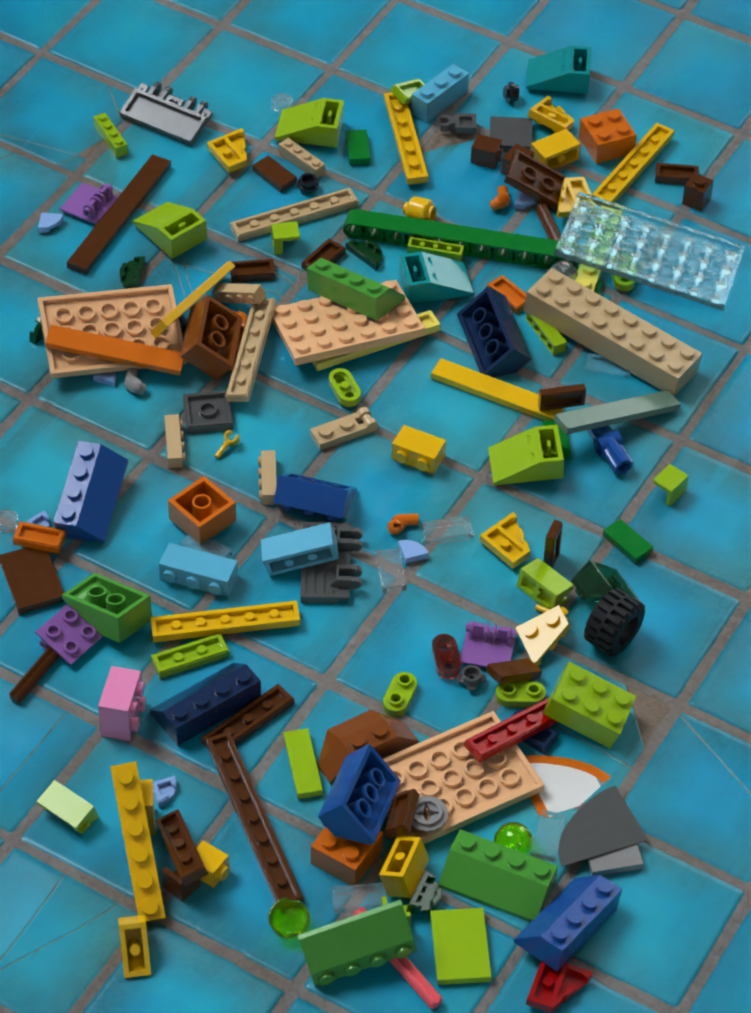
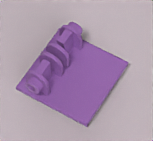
M82 182L59 210L97 224L118 196L113 195V187L109 183L103 184L98 189Z
M68 604L35 632L41 638L39 644L43 649L46 650L50 646L70 665L103 637Z
M475 620L467 622L466 636L459 663L487 668V665L490 663L511 661L517 631L513 630L510 626L509 628L502 626L497 628V624H494V627H490V623L484 626V623L475 622Z

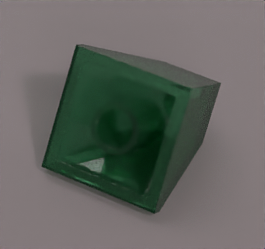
M591 560L571 580L576 587L575 592L584 600L590 599L599 602L608 592L619 588L640 601L617 569Z

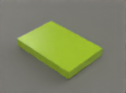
M468 908L430 911L437 985L491 982L484 909Z

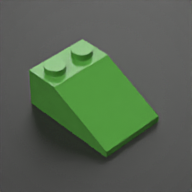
M93 573L62 594V599L92 625L98 633L119 643L149 623L150 617H152L150 595L98 573Z

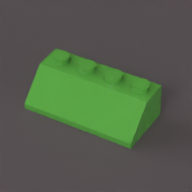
M320 258L307 267L309 291L376 321L405 300V295L326 259Z
M460 829L449 850L439 881V887L532 922L544 909L556 884L558 866Z
M401 899L297 935L314 986L328 985L337 978L354 976L363 969L380 967L386 961L395 958H405L411 955L412 952L417 951Z

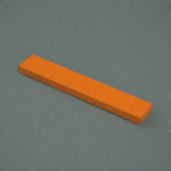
M50 325L45 343L46 348L178 376L181 374L184 359L180 357L181 352L56 325Z

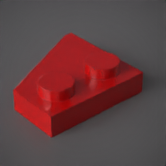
M541 961L528 994L526 1005L553 1013L591 981L593 972L565 963L556 971Z

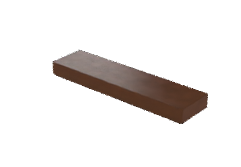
M277 684L201 738V743L207 748L205 744L206 738L229 731L235 745H238L293 706L295 699Z
M179 809L155 820L183 885L186 886L208 875Z

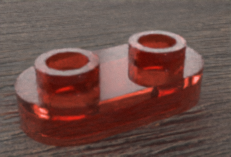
M437 635L432 641V654L436 672L443 679H454L461 672V660L457 642L451 635Z

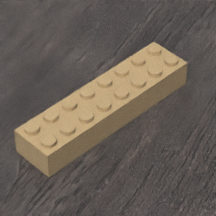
M553 268L526 293L523 311L555 327L559 332L662 391L669 390L674 397L698 372L702 357L701 352Z

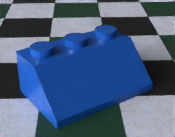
M285 473L278 477L273 503L280 504L279 508L283 510L293 511L294 508L302 509V513L306 515L316 516L317 513L326 515L325 519L339 521V518L347 517L357 488L298 474Z

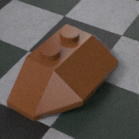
M371 709L327 730L318 761V768L328 783L332 785L346 756L370 744L383 759L418 744L419 741L405 722Z

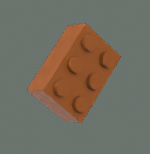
M205 295L190 308L180 357L212 378L218 379L233 367L242 317L211 296Z

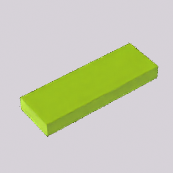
M221 633L153 654L151 655V661L159 679L229 657L230 655L229 649Z
M308 728L283 732L297 799L323 795Z

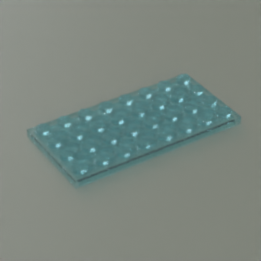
M579 191L554 255L723 311L745 246Z

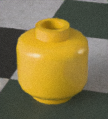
M413 196L409 202L404 204L403 214L405 217L434 221L437 208L432 200Z

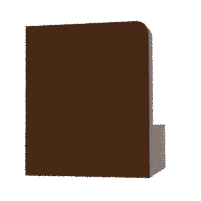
M168 867L162 870L163 887L181 902L201 886L200 879L184 886L177 870L172 872Z

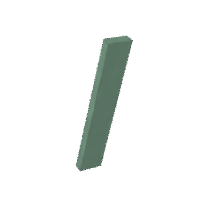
M669 390L558 413L555 414L554 422L558 424L565 435L678 411L681 404Z

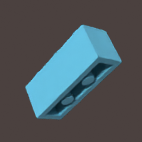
M452 64L412 93L411 113L426 123L468 93L469 73Z
M330 522L260 539L262 562L269 576L339 559L337 537Z
M169 543L159 562V575L161 580L169 583H176L191 589L210 592L213 595L229 597L238 577V561Z

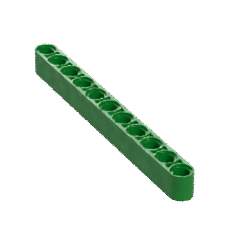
M352 209L348 212L343 227L345 235L355 239L407 247L410 237L464 245L463 256L545 269L553 268L564 272L575 271L578 268L581 248L571 242L360 209ZM567 261L570 263V267L560 262Z

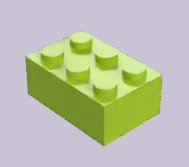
M569 661L559 675L542 714L610 749L623 730L636 696Z

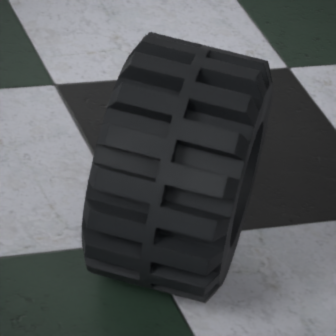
M619 588L611 590L601 598L592 610L584 630L585 640L609 656L617 655L631 643L638 633L644 619L645 605Z

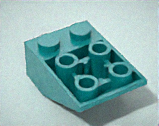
M568 46L528 59L526 89L588 94L592 47Z
M425 252L400 254L399 275L410 304L474 295L464 262Z

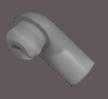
M129 368L125 376V388L139 395L144 394L147 386L137 378L138 370L136 368Z

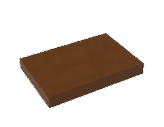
M516 149L512 155L504 182L557 211L564 178L568 177Z
M26 547L0 555V566L18 614L64 602L62 599L64 591L48 551Z

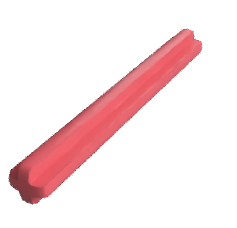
M360 907L358 910H355L353 912V916L366 912L367 910L363 907ZM408 957L389 960L431 1009H435L442 1004V996Z

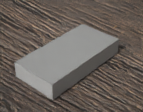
M637 844L587 859L591 876H603L643 869V861Z

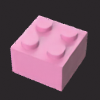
M111 666L98 705L101 736L131 741L133 732H138L140 725L139 714L144 712L147 698L143 697L145 682H142L141 671Z

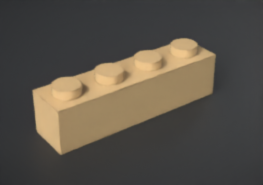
M289 138L279 143V154L302 171L314 174L317 179L325 174V163Z
M218 283L211 291L214 299L220 303L260 304L266 297L261 284Z
M179 414L164 415L168 468L183 467V461H186L185 453H182V450H185L184 442H181L184 439L183 431H180V429H183L182 420H179Z
M261 451V457H258V465H261V468H258V476L262 478L259 479V488H262V490H259V499H262V505H277L273 503L277 487L276 451Z

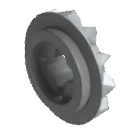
M420 796L412 826L416 828L417 832L423 830L427 834L432 830L439 831L442 825H446L448 817L446 805L436 797ZM425 808H427L430 815L429 821H426L423 816Z

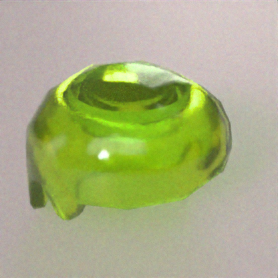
M509 822L499 828L495 834L494 842L527 854L533 849L534 836L525 825L519 822Z
M282 898L272 905L268 913V922L274 933L286 940H297V935L308 932L311 926V912L299 900Z

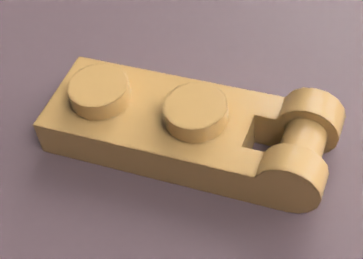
M362 407L356 413L311 428L310 436L321 451L371 433L378 428V423L375 418H371L370 410L367 407Z

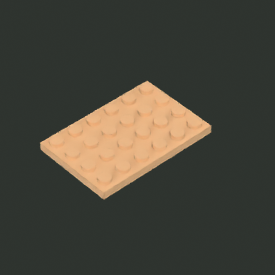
M397 280L380 283L405 295ZM406 295L403 302L377 321L323 296L301 300L292 304L279 305L275 307L272 322L295 366L425 336V327Z
M172 284L39 297L37 299L44 343H46L50 325H56L164 349L182 351L183 336L179 319L159 337L155 338L151 334V330L176 307ZM46 348L51 379L127 371L129 368L145 369Z
M494 711L383 758L385 763L401 780L395 795L415 789L420 794L419 797L433 796L440 799L448 810L446 825H442L439 831L432 830L427 834L423 830L417 832L416 828L411 826L410 832L401 836L421 837L423 844H426L544 791V783L517 744L480 763L464 747L466 739L501 722ZM425 808L423 816L426 821H429L430 815L427 808Z

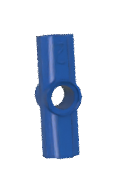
M610 426L587 430L593 439L596 453L600 457H605L614 473L622 475L633 467V461L624 449L622 437L617 430L613 431Z

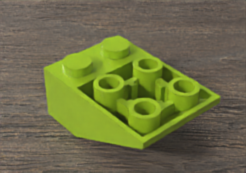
M321 98L283 109L274 140L284 141L289 138L295 143L337 148L344 121V100Z
M166 202L132 221L138 229L172 259L207 240L206 220L193 208Z
M558 424L533 427L488 447L493 485L564 478V458Z

